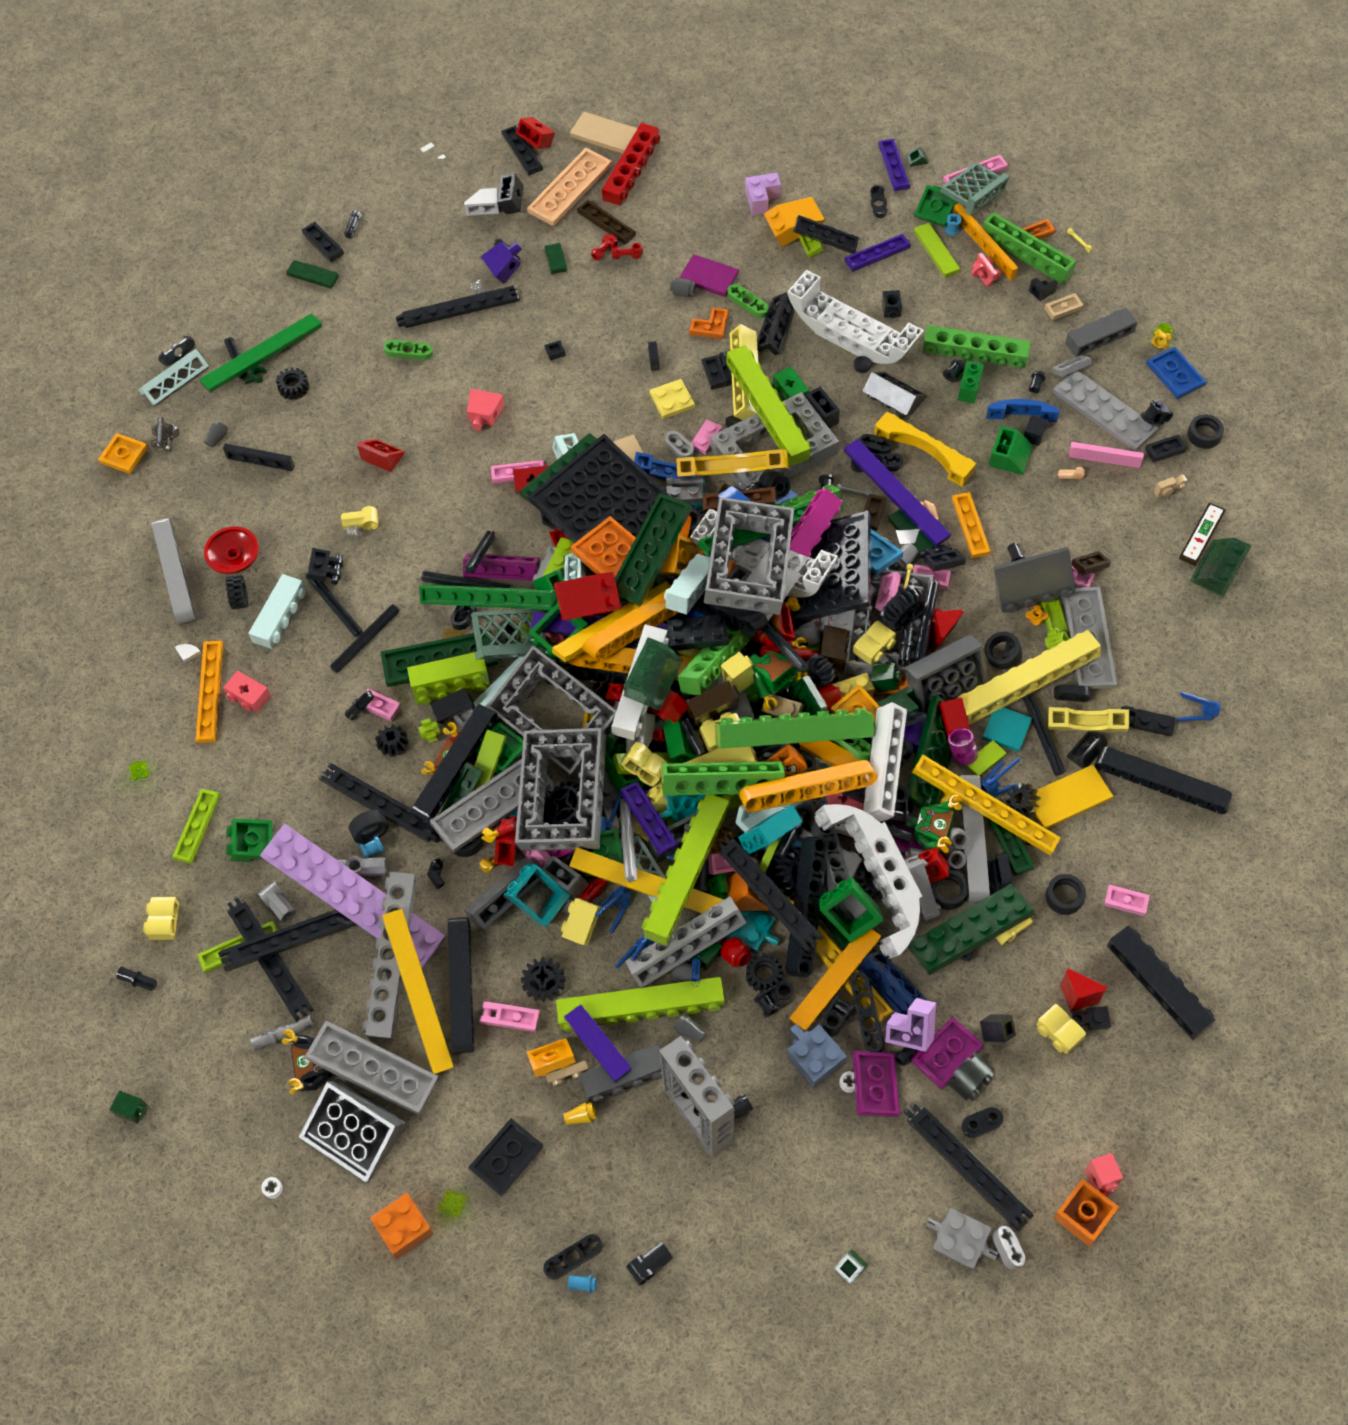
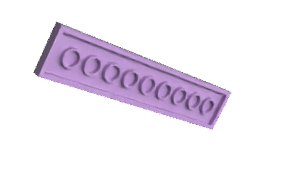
M284 823L260 856L372 936L380 938L379 921L382 915H384L382 901L384 897H387V894ZM412 913L409 932L421 968L423 969L446 936Z

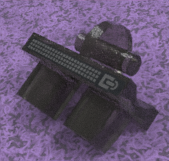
M160 417L158 418V424L153 425L151 428L153 435L157 437L151 440V446L156 451L164 449L166 452H171L172 441L179 436V429L174 427V424L166 423L164 418Z

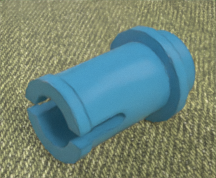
M570 1275L568 1290H582L590 1294L596 1290L597 1279L593 1278L592 1275H589V1277Z

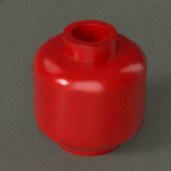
M732 937L723 941L720 953L727 963L732 967H742L749 962L751 950L739 937Z

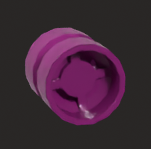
M961 728L950 733L948 742L954 762L958 765H969L976 761L978 751L972 731Z

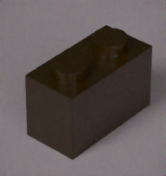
M824 625L819 655L822 654L825 659L828 658V661L833 663L832 667L840 671L842 663L845 664L848 653L845 652L849 644V638L846 637L847 629Z

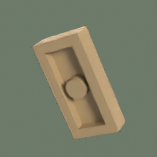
M1074 293L1045 304L1044 309L1052 321L1083 310L1084 305Z
M769 694L770 697L776 699V707L773 708L771 703H768L771 708L769 711H765L763 707L761 709L762 712L779 717V714H791V717L798 716V713H802L804 705Z
M582 1061L568 1068L551 1072L546 1075L547 1082H552L553 1085L565 1082L564 1077L566 1076L579 1077V1074L584 1073V1070L588 1069L587 1063Z

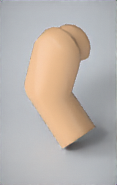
M1077 467L1075 470H1059L1058 472L1059 479L1081 480L1085 476V469L1082 467Z
M929 501L920 502L939 521L935 505Z

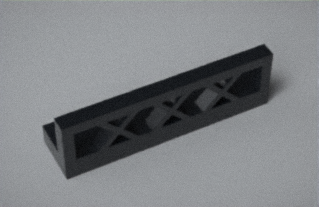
M787 292L772 297L768 313L757 339L758 352L768 348L774 355L781 353L795 312Z

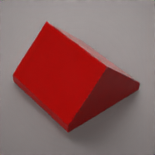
M377 439L357 443L361 460L389 472H392L405 454V451Z
M963 610L935 611L929 634L930 649L933 653L936 652L954 629L964 613Z
M1070 968L1067 969L1060 984L1071 1012L1099 1004L1107 989L1106 986Z

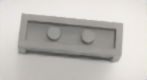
M918 855L904 860L922 894V897L919 898L921 917L926 921L939 916L938 909L941 907L935 902L925 869L927 862L924 859L920 860Z

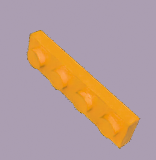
M970 492L952 495V502L971 558L989 556L990 548Z

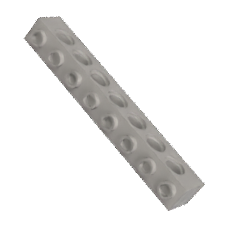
M390 872V878L387 877L385 882V890L388 891L387 897L383 898L382 909L384 914L402 909L410 931L417 877L415 874ZM397 891H404V895L400 899H395L394 894ZM381 917L379 921L381 936L376 940L378 956L373 960L375 975L374 978H371L369 986L372 995L371 999L367 1000L366 1011H369L368 1020H364L363 1032H366L365 1035L368 1038L393 1040L402 978L395 956L391 960L385 959V954L393 950ZM385 971L392 972L389 980H382V974ZM387 991L389 994L388 998L385 1001H379V994ZM379 1012H385V1019L377 1022L375 1019L376 1015Z

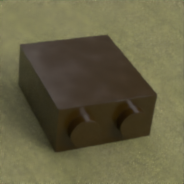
M727 681L686 701L687 714L695 728H700L702 723L709 719L715 721L721 715L737 710L738 702H740L738 697L740 696L739 691L735 685L732 686L730 681Z

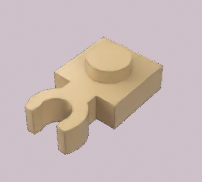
M1180 475L1175 479L1172 477L1158 482L1154 494L1157 498L1162 496L1168 497L1175 489L1184 488V482H1187V479L1184 475Z

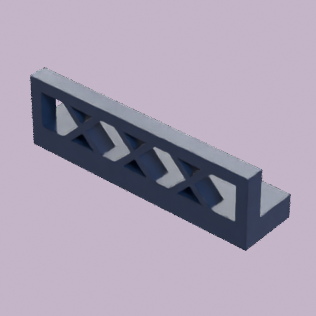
M880 949L868 954L857 968L859 972L869 977L871 985L897 1013L908 1015V1009L916 998L928 1001L889 958L883 955Z

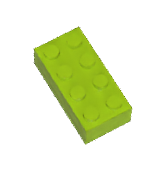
M475 652L407 667L411 689L417 705L429 704L431 701L439 700L464 687L471 693L475 691L483 692L490 686L485 660H476Z

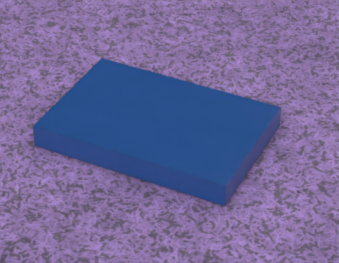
M1176 347L1146 362L1147 366L1177 400L1205 386L1207 383Z

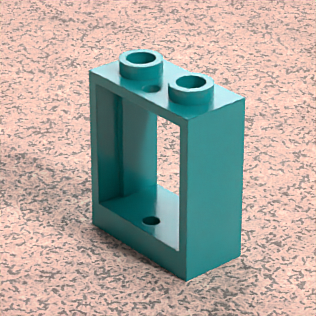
M790 805L770 815L738 838L741 841L742 847L750 854L771 844L803 821L794 806Z
M529 863L520 870V875L516 881H512L508 885V891L504 895L537 925L547 927L571 895L539 866ZM533 874L554 892L538 914L516 896Z

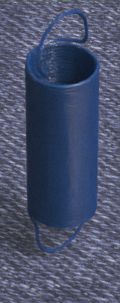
M692 957V981H699V984L700 957L698 960Z

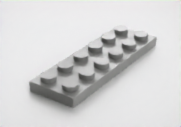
M1078 370L1069 374L1053 389L1052 393L1135 452L1158 431L1157 426L1145 422L1139 413Z
M1100 587L1075 588V594L1063 598L1069 639L1078 633L1089 630L1101 645V657L1074 670L1076 684L1087 686L1090 689L1116 688L1117 681Z
M522 759L430 820L431 826L453 853L481 835L483 829L491 828L518 809ZM547 780L545 790L550 787V784Z
M325 1021L305 1055L306 1060L416 1115H419L438 1080L437 1075L328 1021Z

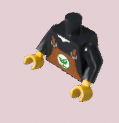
M286 1029L282 1034L288 1035L289 1039L284 1038L281 1042L284 1045L289 1044L291 1041L293 1042L291 1052L295 1078H292L287 1086L293 1085L295 1087L289 1093L294 1095L298 1090L301 1092L316 1091L332 1076V1072L305 1059V1055L315 1038L295 1034L291 1029Z

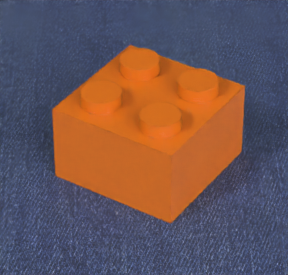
M1082 1178L1053 1219L1090 1247L1119 1206Z
M405 1193L370 1218L396 1260L434 1234L408 1193Z

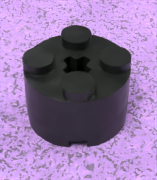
M976 1052L972 1053L974 1057L972 1060L967 1057L952 1074L954 1077L953 1082L950 1080L947 1082L964 1100L968 1101L970 1099L973 1102L981 1094L980 1088L984 1084L988 1086L995 1078L993 1073L995 1069Z

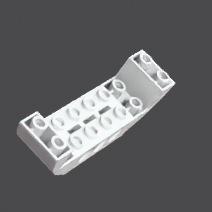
M808 270L801 275L787 292L795 311L815 334L857 356L868 357L872 364L873 362L890 364L900 360L924 331L908 323L900 333L820 291L821 277Z
M709 509L690 536L700 550L699 540L714 535L717 511ZM758 539L732 548L730 559L734 560L736 565L738 564L753 571L764 556L768 557L770 543ZM789 550L787 567L802 575L787 596L809 597L814 595L835 565L838 556L821 550L816 559H812Z
M839 804L822 806L815 812L816 823L825 831L837 824L846 822V830L849 835H853L856 841V850L858 853H862L865 859L864 865L867 871L872 873L876 889L880 890L883 895L884 905L887 909L890 908L893 914V923L896 927L900 928V931L880 940L881 952L889 959L900 955L915 935L920 914L919 898L922 897V894L885 822L881 824L873 816L861 809Z

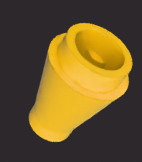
M584 1102L565 1112L564 1119L566 1125L592 1123V1120L597 1119L593 1103Z

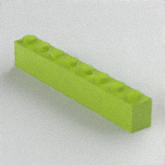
M746 345L728 351L726 357L728 367L779 450H787L789 466L791 467L809 460L810 451L812 450L810 443L804 439L802 430L797 428L793 416L787 412L785 403L779 399L777 390L772 388L769 377L764 375L760 363L756 362L753 352L749 351Z
M706 794L704 799H700L697 806L699 811L697 815L692 816L689 824L691 828L689 832H685L683 835L682 848L676 850L674 855L675 863L673 866L670 865L667 870L666 877L668 878L659 887L658 894L660 895L651 904L649 918L646 917L643 921L644 938L667 946L728 813L729 801L709 794Z
M721 977L702 979L700 984L699 981H687L556 1000L558 1024L560 1030L564 1029L566 1032L574 1030L564 1019V1016L580 1004L597 1025L605 1024L607 1026L616 1025L620 1021L634 1023L641 1018L655 1020L663 1015L676 1017L684 1012L697 1014L700 1010L718 1011L721 1007H725Z

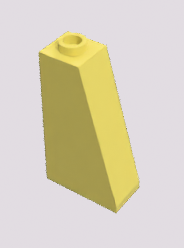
M753 746L719 748L685 763L758 762Z

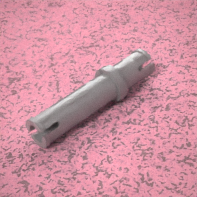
M307 1015L297 1022L293 1021L273 1030L268 1029L266 1033L250 1038L253 1050L256 1051L270 1044L275 1045L278 1041L288 1038V1035L282 1034L286 1029H291L295 1034L313 1028L314 1025L310 1015Z

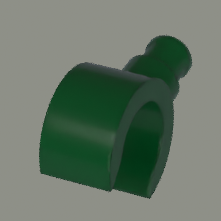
M263 366L252 368L251 375L243 379L245 384L253 381L262 383V377L255 375L257 373H267Z

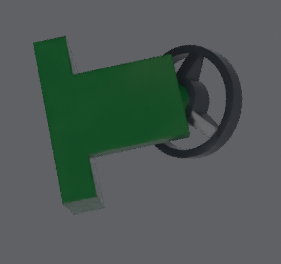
M910 685L877 702L880 707L893 702L907 709L905 727L913 725L926 717L924 711L916 712L919 710V707L915 704V692Z

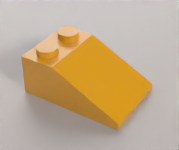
M813 197L779 204L764 213L766 220L782 247L802 236L793 232L798 215L820 223L825 222Z
M678 535L659 573L679 577L681 571L688 566L689 561L693 560L697 554H700L701 550L692 539Z

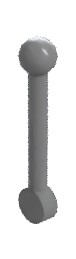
M841 484L835 486L839 490L862 494L866 497L872 494L870 490L865 492L843 487Z

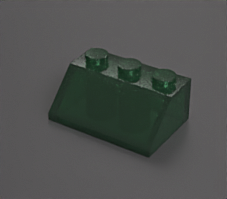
M1236 538L1213 540L1192 575L1190 582L1224 597L1252 545Z
M648 637L624 685V696L660 711L683 660L666 644Z

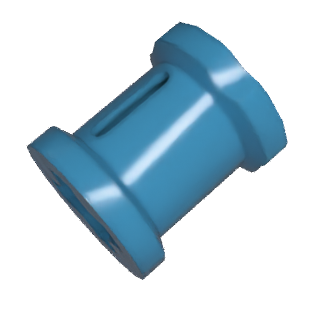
M953 213L947 216L948 224L945 227V232L948 235H957L960 232L961 216Z
M375 836L373 840L365 844H359L365 859L378 852H385L378 836Z

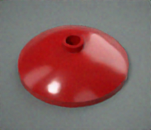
M238 526L218 530L210 536L204 547V558L208 566L222 574H235L246 570L255 562L259 553V543L256 536L250 530Z

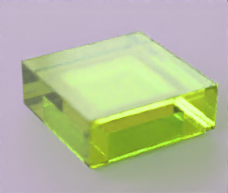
M446 1189L438 1211L460 1218L467 1196Z

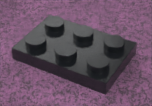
M724 614L667 620L671 652L729 645Z
M510 1118L468 1169L499 1196H502L544 1145Z

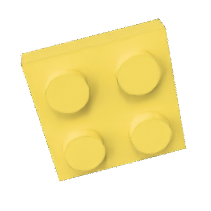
M682 379L649 390V394L662 419L695 408V404Z

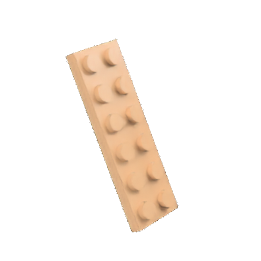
M585 148L527 208L528 213L555 226L612 166V161Z

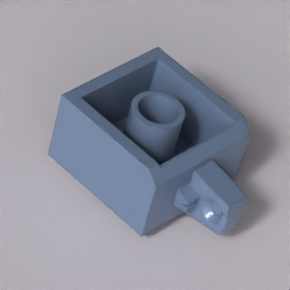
M797 1024L789 1029V1033L795 1040L792 1041L793 1045L787 1049L786 1056L813 1089L846 1064L847 1056L820 1024L810 1032L807 1030L803 1032Z

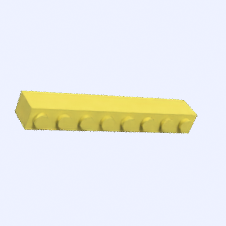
M1089 630L1078 633L1068 641L1059 643L1056 647L1042 652L1041 655L1033 659H1028L1022 665L1011 668L1008 672L994 677L991 681L977 686L968 693L961 694L958 698L961 697L963 699L969 725L1101 657V645Z

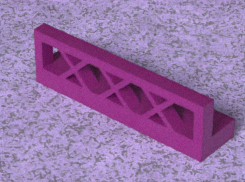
M467 553L463 558V577L533 581L534 575L537 574V565L539 564V557L485 554L475 572L471 574L470 572H465V565L473 553Z

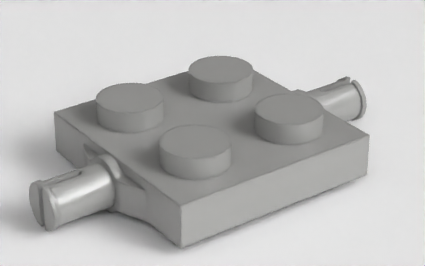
M950 1208L946 1219L942 1223L929 1218L925 1225L937 1231V1240L932 1250L971 1269H974L977 1260L982 1254L994 1261L998 1255V1251L986 1246L991 1227Z

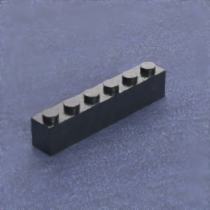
M1128 925L1109 940L1107 947L1192 1040H1195L1213 1025L1216 1020L1213 1013L1208 1008H1204L1196 994L1190 992L1184 986L1182 979L1170 971L1168 964L1158 958L1150 945H1146L1138 931Z

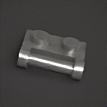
M703 475L697 476V478L681 479L667 477V493L672 498L689 504H702ZM697 485V486H690V487H673V486Z

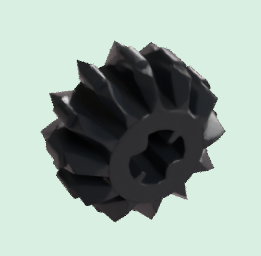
M815 654L806 661L808 669L805 672H807L816 687L820 686L823 688L836 677L834 673L836 670L832 667L833 663H830L828 658L825 659L822 654Z
M392 723L390 728L384 725V731L378 730L379 736L375 738L376 746L383 755L389 754L392 757L396 752L400 756L399 750L406 751L405 745L409 743L408 735L400 725L395 727Z
M1019 783L1018 787L1012 786L1013 792H1007L1010 796L1006 800L1010 804L1009 807L1024 816H1028V813H1035L1034 807H1040L1036 803V801L1041 799L1040 796L1036 795L1038 790L1033 788L1031 784Z

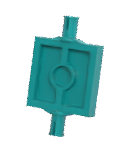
M706 794L693 796L664 795L667 802V810L659 815L662 820L672 817L675 824L698 812V803L701 798H705Z
M740 911L747 923L724 937L726 939L739 937L756 954L761 945L766 941L778 946L781 938L770 934L776 918L763 911Z

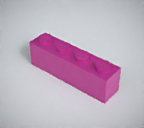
M827 488L818 490L800 520L792 529L789 550L810 557V551L820 542L822 533L830 527V521L839 513L843 501Z

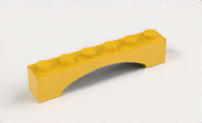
M886 412L875 425L874 435L887 438L891 442L915 446L933 456L946 469L948 473L947 479L961 487L966 484L975 472L976 463L972 459L959 454L956 450L947 447L939 440H935L927 433L916 429L913 425L904 422L896 415Z
M784 449L733 455L676 458L678 477L788 469V453Z

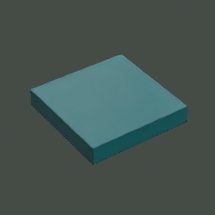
M1003 707L992 712L982 739L989 742L994 740L1000 746L1019 752L1032 718Z

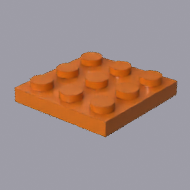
M609 516L570 546V552L596 574L613 572L615 578L636 537Z

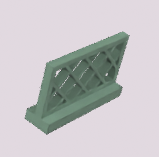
M975 162L943 185L940 192L967 207L965 212L972 215L1006 189L1010 176L1006 173L999 176Z
M523 609L473 612L471 617L477 646L475 659L524 657L534 645L530 642V635L526 634L521 627L525 622L531 628L532 622L527 618L533 612H541V610ZM513 615H517L522 620L518 626L510 620ZM496 616H500L505 620L501 627L494 622ZM478 617H483L488 621L485 628L479 624ZM507 624L515 629L512 635H509L504 630ZM490 625L498 630L495 636H492L487 631ZM517 632L525 638L522 643L514 639ZM541 633L539 636L546 641L545 633ZM500 634H503L508 639L506 644H502L497 640ZM483 635L491 640L487 646L482 645L481 638ZM541 647L538 648L544 653L545 650H543Z

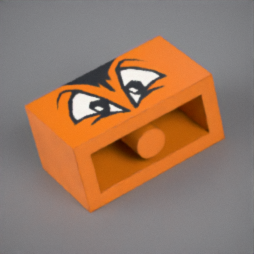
M790 744L764 761H782L785 773L784 778L799 775L808 769L804 756Z

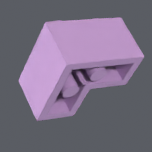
M778 173L745 178V192L752 215L767 212L768 200L781 198V183Z
M916 998L908 1009V1015L895 1012L886 1024L885 1042L926 1052L934 1040L936 1003Z

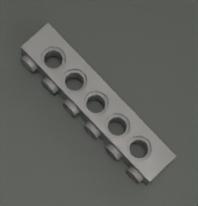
M728 897L673 931L667 946L655 942L642 950L634 961L629 958L625 962L640 988H643L747 922L732 898Z

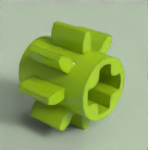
M1057 628L1047 633L1048 637L1045 638V644L1050 650L1059 643L1068 641L1069 638L1066 632H1059Z
M430 718L422 720V726L418 727L422 741L426 739L429 743L437 741V735L441 734L437 722H431Z

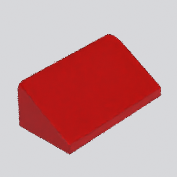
M961 697L940 703L948 737L950 733L957 729L965 728L970 730Z

